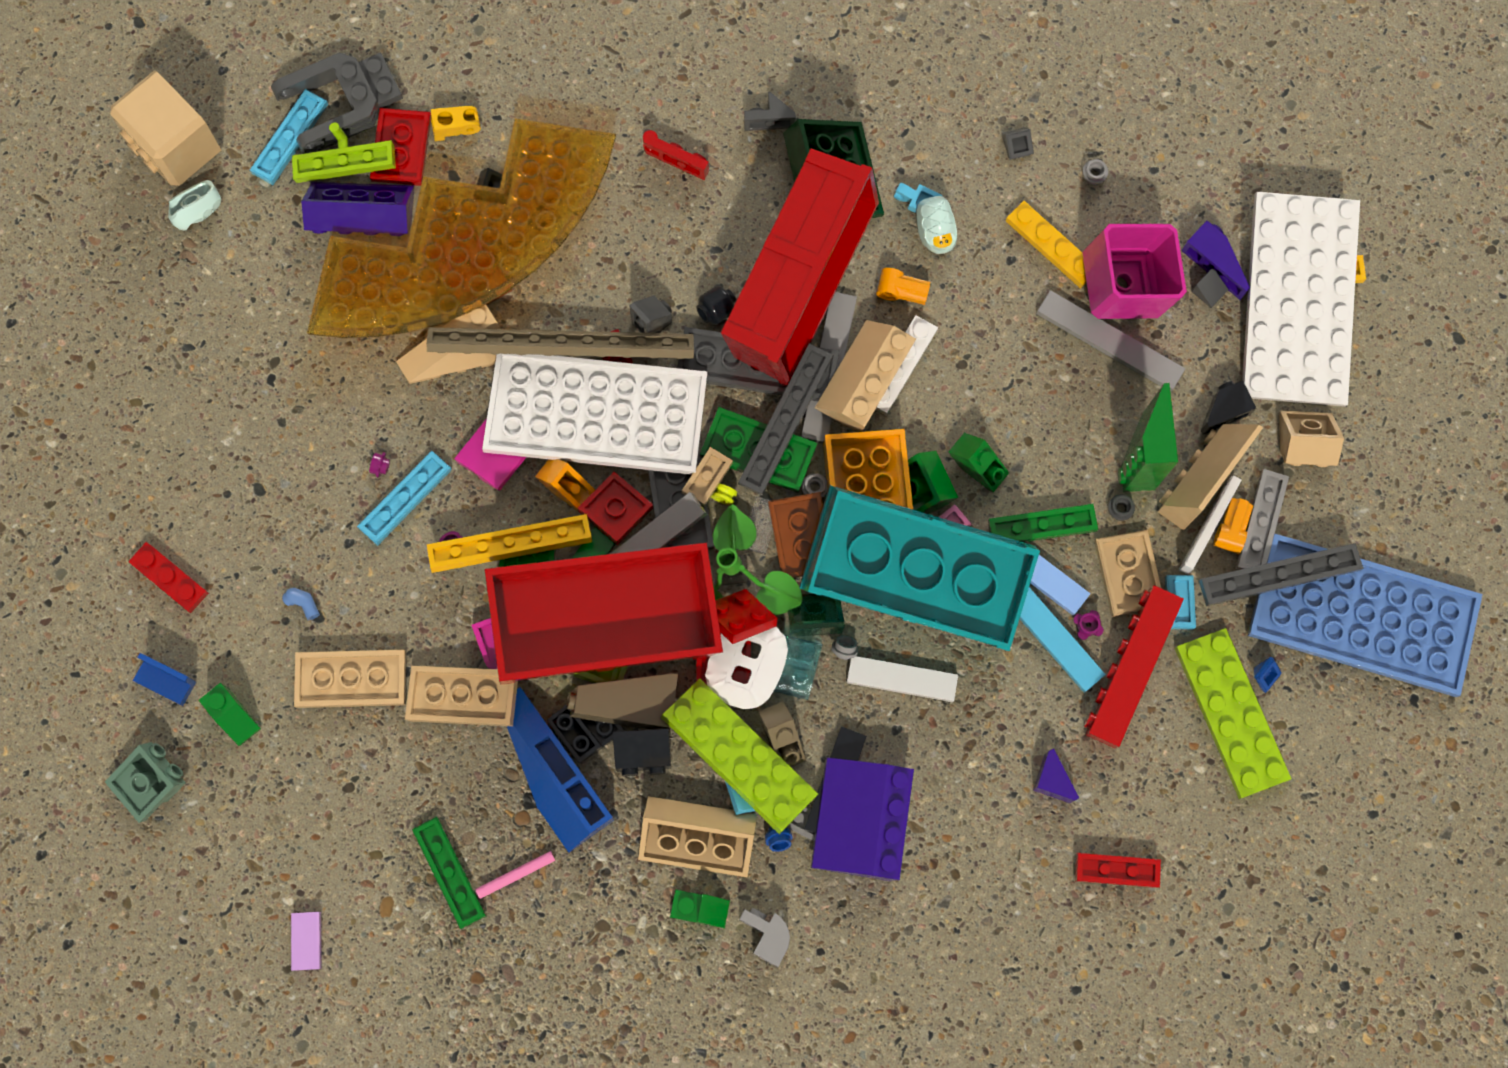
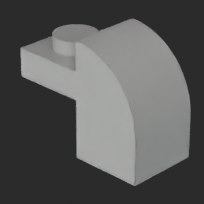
M752 908L750 912L744 910L739 921L763 933L753 954L778 968L790 941L786 923L776 913L769 923L765 921L767 915L755 908Z

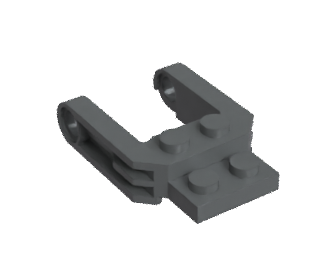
M339 52L273 82L271 89L277 101L297 94L301 96L305 89L312 91L338 79L351 106L352 111L301 133L296 141L303 154L318 152L338 143L335 136L329 130L331 123H338L347 137L350 138L373 128L379 117L378 112L380 108L403 99L381 53L358 62L355 57Z

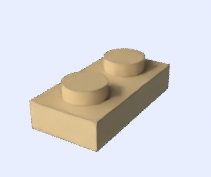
M710 447L697 466L696 473L692 474L682 489V494L693 493L699 503L705 507L733 464V460Z

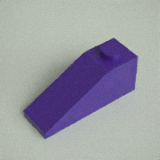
M1206 221L1186 242L1182 252L1207 273L1211 269L1215 270L1229 289L1228 291L1241 300L1250 289V286L1227 236L1223 234L1220 227Z

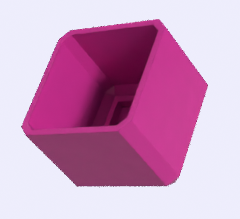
M1108 224L1082 252L1090 310L1097 319L1159 318L1187 292L1178 232L1171 224ZM1118 277L1123 278L1127 282V288L1119 286L1117 282Z

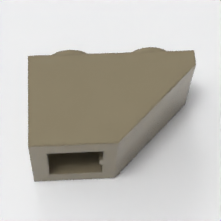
M784 701L758 711L771 748L790 767L806 761L793 718Z

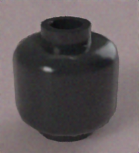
M715 286L698 298L696 309L705 323L710 322L717 325L730 316L734 303H736V298L731 290Z

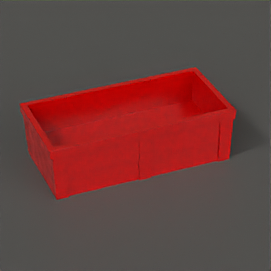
M812 148L810 149L802 169L721 331L734 358L771 376L785 387L788 386L807 346L811 344L879 204L872 167L864 164L860 166Z
M707 543L485 569L500 685L512 684L519 680L595 670L597 672L611 671L618 667L693 658V660L702 659L723 653Z

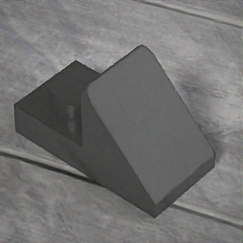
M768 92L767 110L752 108L744 111L745 131L788 129L796 121V113L771 92Z

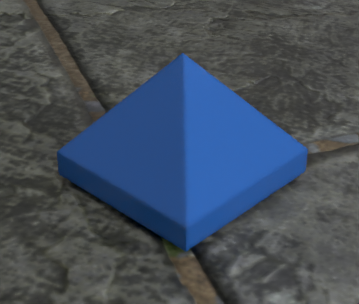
M1272 657L1254 667V678L1265 693L1282 674Z

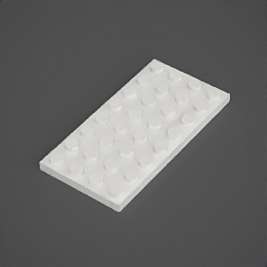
M1256 192L1254 194L1249 268L1250 289L1248 290L1242 377L1252 399L1333 406L1348 405L1360 200Z
M497 354L482 448L483 452L692 475L696 473L707 372L556 355Z

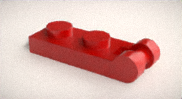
M648 130L643 134V148L646 154L702 180L706 179L709 173V161L704 156L698 153L691 154L676 143H667L659 139L655 131Z

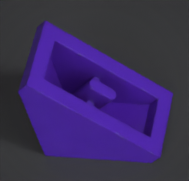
M1053 748L1044 754L1033 791L1072 803L1079 799V796Z

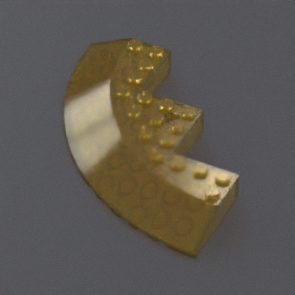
M515 118L500 188L423 177L407 248L330 236L307 334L336 338H363L413 332L448 322L472 312L507 293L534 273L556 252L579 224L596 196L606 173L617 137L616 134Z

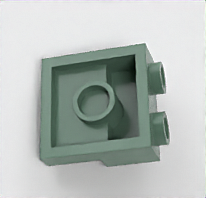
M152 742L140 744L105 781L107 786L138 823L146 821L162 803L168 802L186 783L182 779L183 771L175 764H170L164 757L166 755L164 748Z

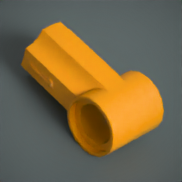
M883 268L876 295L888 301L902 299L925 305L931 282L905 276L902 271L895 268Z
M1241 498L1231 499L1223 523L1219 525L1214 537L1213 546L1236 554L1241 553L1247 539V532L1245 531L1253 508L1249 501Z

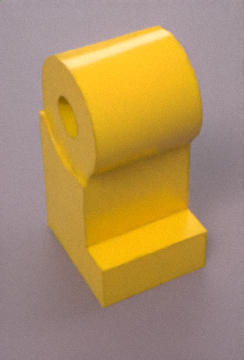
M460 106L430 109L434 141H443L445 137L458 136L460 134L472 135L481 130L476 107Z

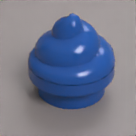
M770 827L765 834L766 845L774 852L788 849L793 838L791 830L786 827L778 834Z

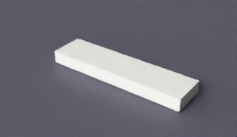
M1233 475L1225 482L1183 559L1179 571L1188 575L1194 569L1242 481L1240 478Z
M856 656L850 660L847 683L954 702L958 674Z

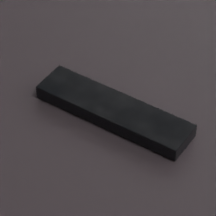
M841 726L830 758L858 761L867 736ZM823 778L804 827L805 831L813 834L816 833Z

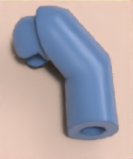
M290 588L283 594L282 600L287 606L294 604L301 606L307 620L315 619L320 615L310 593L297 588Z

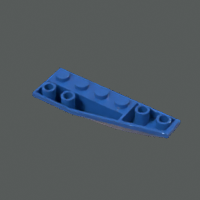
M519 687L516 694L513 726H507L537 808L570 853L612 823L614 819L524 691Z

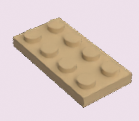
M405 650L295 652V708L406 705Z
M411 666L405 720L412 722L513 726L518 681L512 684L500 685L497 669Z

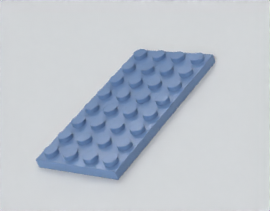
M1274 534L1267 563L1327 549ZM1361 559L1364 568L1361 571L1257 595L1247 636L1453 697L1461 696L1483 594Z

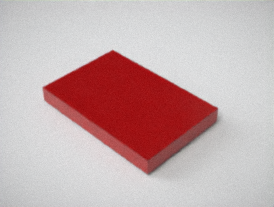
M380 108L375 143L390 140L393 142L396 168L371 172V182L422 186L431 124L430 112Z

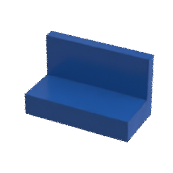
M140 653L137 658L141 659L143 663L132 681L183 706L196 681Z

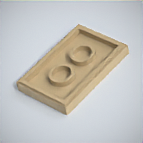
M1148 529L1095 539V547L1112 617L1139 613L1141 605L1138 604V601L1144 589L1148 591L1153 585L1161 588Z

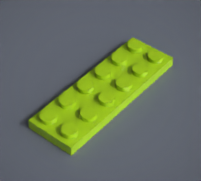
M1224 628L1175 647L1174 649L1238 798L1242 799L1291 780L1292 778L1227 629Z
M701 679L693 684L662 714L661 719L778 834L818 795Z

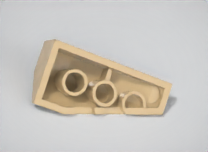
M484 301L460 313L442 327L500 329ZM425 339L396 361L409 384L439 378L441 375L449 373L466 372L467 369L491 366L496 362V355L490 353L427 352V339Z

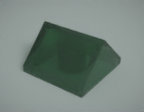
M802 594L803 601L801 605L787 612L789 637L842 634L844 629L841 601L817 594Z

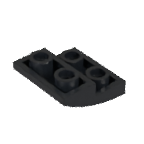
M567 704L547 719L548 723L579 763H582L612 742L613 732L625 731L619 724L570 717V709H567Z

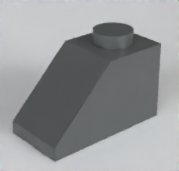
M655 295L635 301L629 305L631 323L640 333H660L672 323V309L664 300L659 301Z

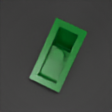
M675 890L670 918L725 929L730 900L706 894L701 895Z

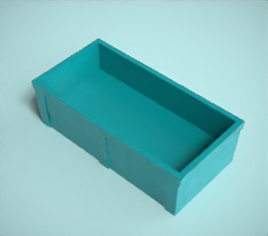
M829 485L799 587L813 594L834 598L908 622L922 624L1010 651L1040 550L1031 544Z

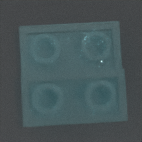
M785 635L788 652L782 675L774 692L809 700L822 644Z

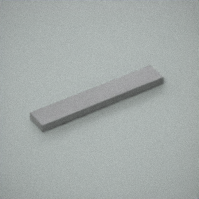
M1051 290L1036 313L1162 387L1164 383H1170V392L1173 391L1186 369L1103 320L1097 319L1091 313Z
M835 292L828 307L820 348L839 351L837 369L845 357L857 296ZM811 400L806 410L801 437L823 444L825 435L829 434L832 418L815 409L818 401Z

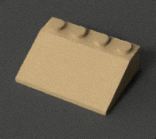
M1223 424L1218 431L1212 429L1204 439L1207 445L1203 451L1197 449L1190 458L1189 462L1192 463L1188 471L1183 469L1174 480L1178 484L1173 492L1168 489L1159 502L1163 505L1158 513L1184 531L1204 510L1263 427L1259 424Z

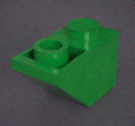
M964 432L948 451L963 471L991 492H994L1009 474L1000 459L982 438Z

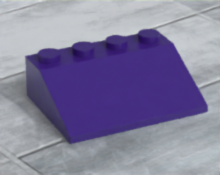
M826 758L811 868L885 881L900 880L914 769L888 764Z

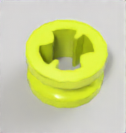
M719 484L711 498L719 503L730 506L734 503L732 498L737 496V491L729 486Z

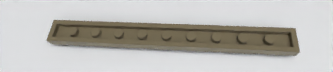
M428 327L426 343L427 352L694 359L693 334Z

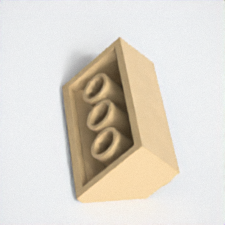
M866 320L816 404L815 409L855 432H862L916 338L893 325Z
M648 796L643 816L638 860L748 877L757 814L745 813L736 815L735 811L731 809Z

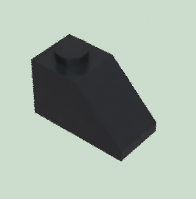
M1243 380L1235 384L1233 381H1229L1218 387L1219 391L1211 401L1201 428L1203 435L1209 433L1212 429H1219L1223 424H1231L1246 418L1255 411L1256 406Z

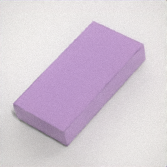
M321 912L291 913V971L322 969Z

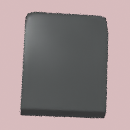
M1020 128L1002 133L1009 160L1034 154L1029 128Z
M1211 269L1197 283L1192 293L1212 308L1229 289L1216 271Z

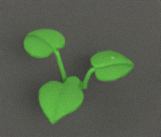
M731 504L719 518L713 532V543L719 551L716 561L720 567L717 569L716 585L714 586L713 583L715 600L723 598L722 594L717 591L721 587L723 574L735 575L740 571L757 586L761 587L756 598L774 615L786 613L801 605L803 601L801 589L789 574L782 571H771L765 577L764 583H762L742 565L737 550L744 551L749 549L756 540L757 530L753 521L734 504Z

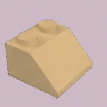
M1280 411V452L1285 463L1293 466H1301L1302 464L1316 465L1318 467L1338 466L1344 437L1332 413Z

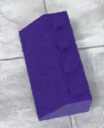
M311 182L301 201L304 230L317 234L327 231H336L344 235L353 232H364L365 235L389 233L391 236L408 234L412 225L414 185Z

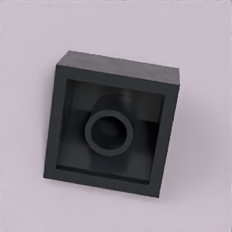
M669 729L613 732L615 769L617 772H622V776H636L638 771L649 770L651 775L665 774L666 769H671Z

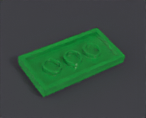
M718 407L700 452V457L703 458L711 447L733 460L731 469L743 473L767 424ZM793 435L769 483L799 493L817 443Z

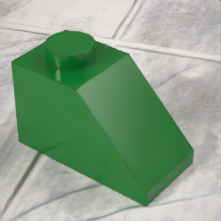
M222 683L216 685L198 700L214 721L238 746H241L261 730L260 726L230 689Z

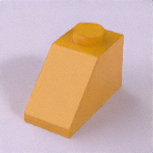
M548 459L535 476L550 492L577 511L578 507L595 491L567 462L559 459Z

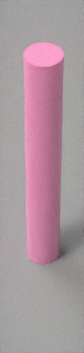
M549 851L476 888V893L481 899L554 862L555 858L552 852Z

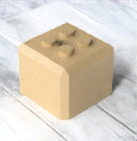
M155 70L111 105L110 115L120 128L121 132L119 134L128 143L127 146L137 157L140 156L144 160V164L152 173L158 172L170 185L180 186L222 151L203 118Z

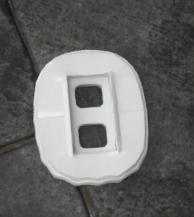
M777 627L732 644L726 637L720 634L723 653L710 656L705 674L707 686L730 706L750 709L762 705L770 698L783 672L788 652L785 635ZM746 641L762 646L758 658L753 659L742 654ZM736 666L752 671L747 684H742L732 679Z

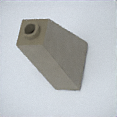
M671 673L579 685L573 690V693L569 692L566 707L570 709V717L651 730L671 729L661 719V716L675 703L678 674Z

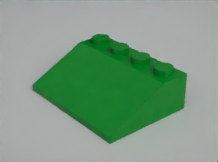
M1170 383L1162 385L1140 417L1121 468L1118 469V482L1123 484V492L1155 490L1178 463Z

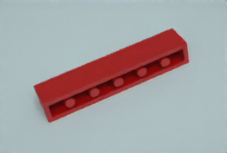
M1155 585L1148 591L1144 589L1138 601V604L1141 605L1138 615L1133 614L1127 626V629L1131 630L1127 640L1123 638L1116 652L1120 654L1116 664L1112 663L1107 671L1106 678L1109 679L1105 689L1101 687L1096 696L1097 709L1095 713L1090 712L1085 721L1084 727L1088 728L1086 736L1114 749L1120 747L1184 598Z

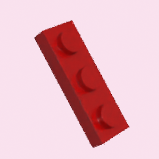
M147 541L128 561L189 613H192L209 594Z
M1087 853L1076 854L1075 882L1160 888L1161 859Z

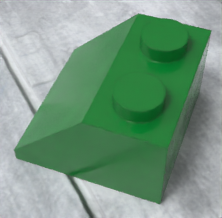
M937 451L917 453L908 459L913 510L930 514L959 498Z

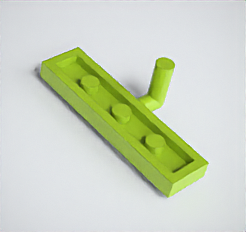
M336 122L330 124L329 130L337 139L338 149L292 155L293 180L296 183L396 168L395 148L391 140L348 147V137Z

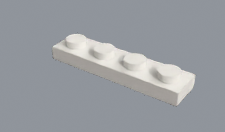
M915 315L905 333L916 338L876 407V411L885 416L888 414L936 334L938 327Z

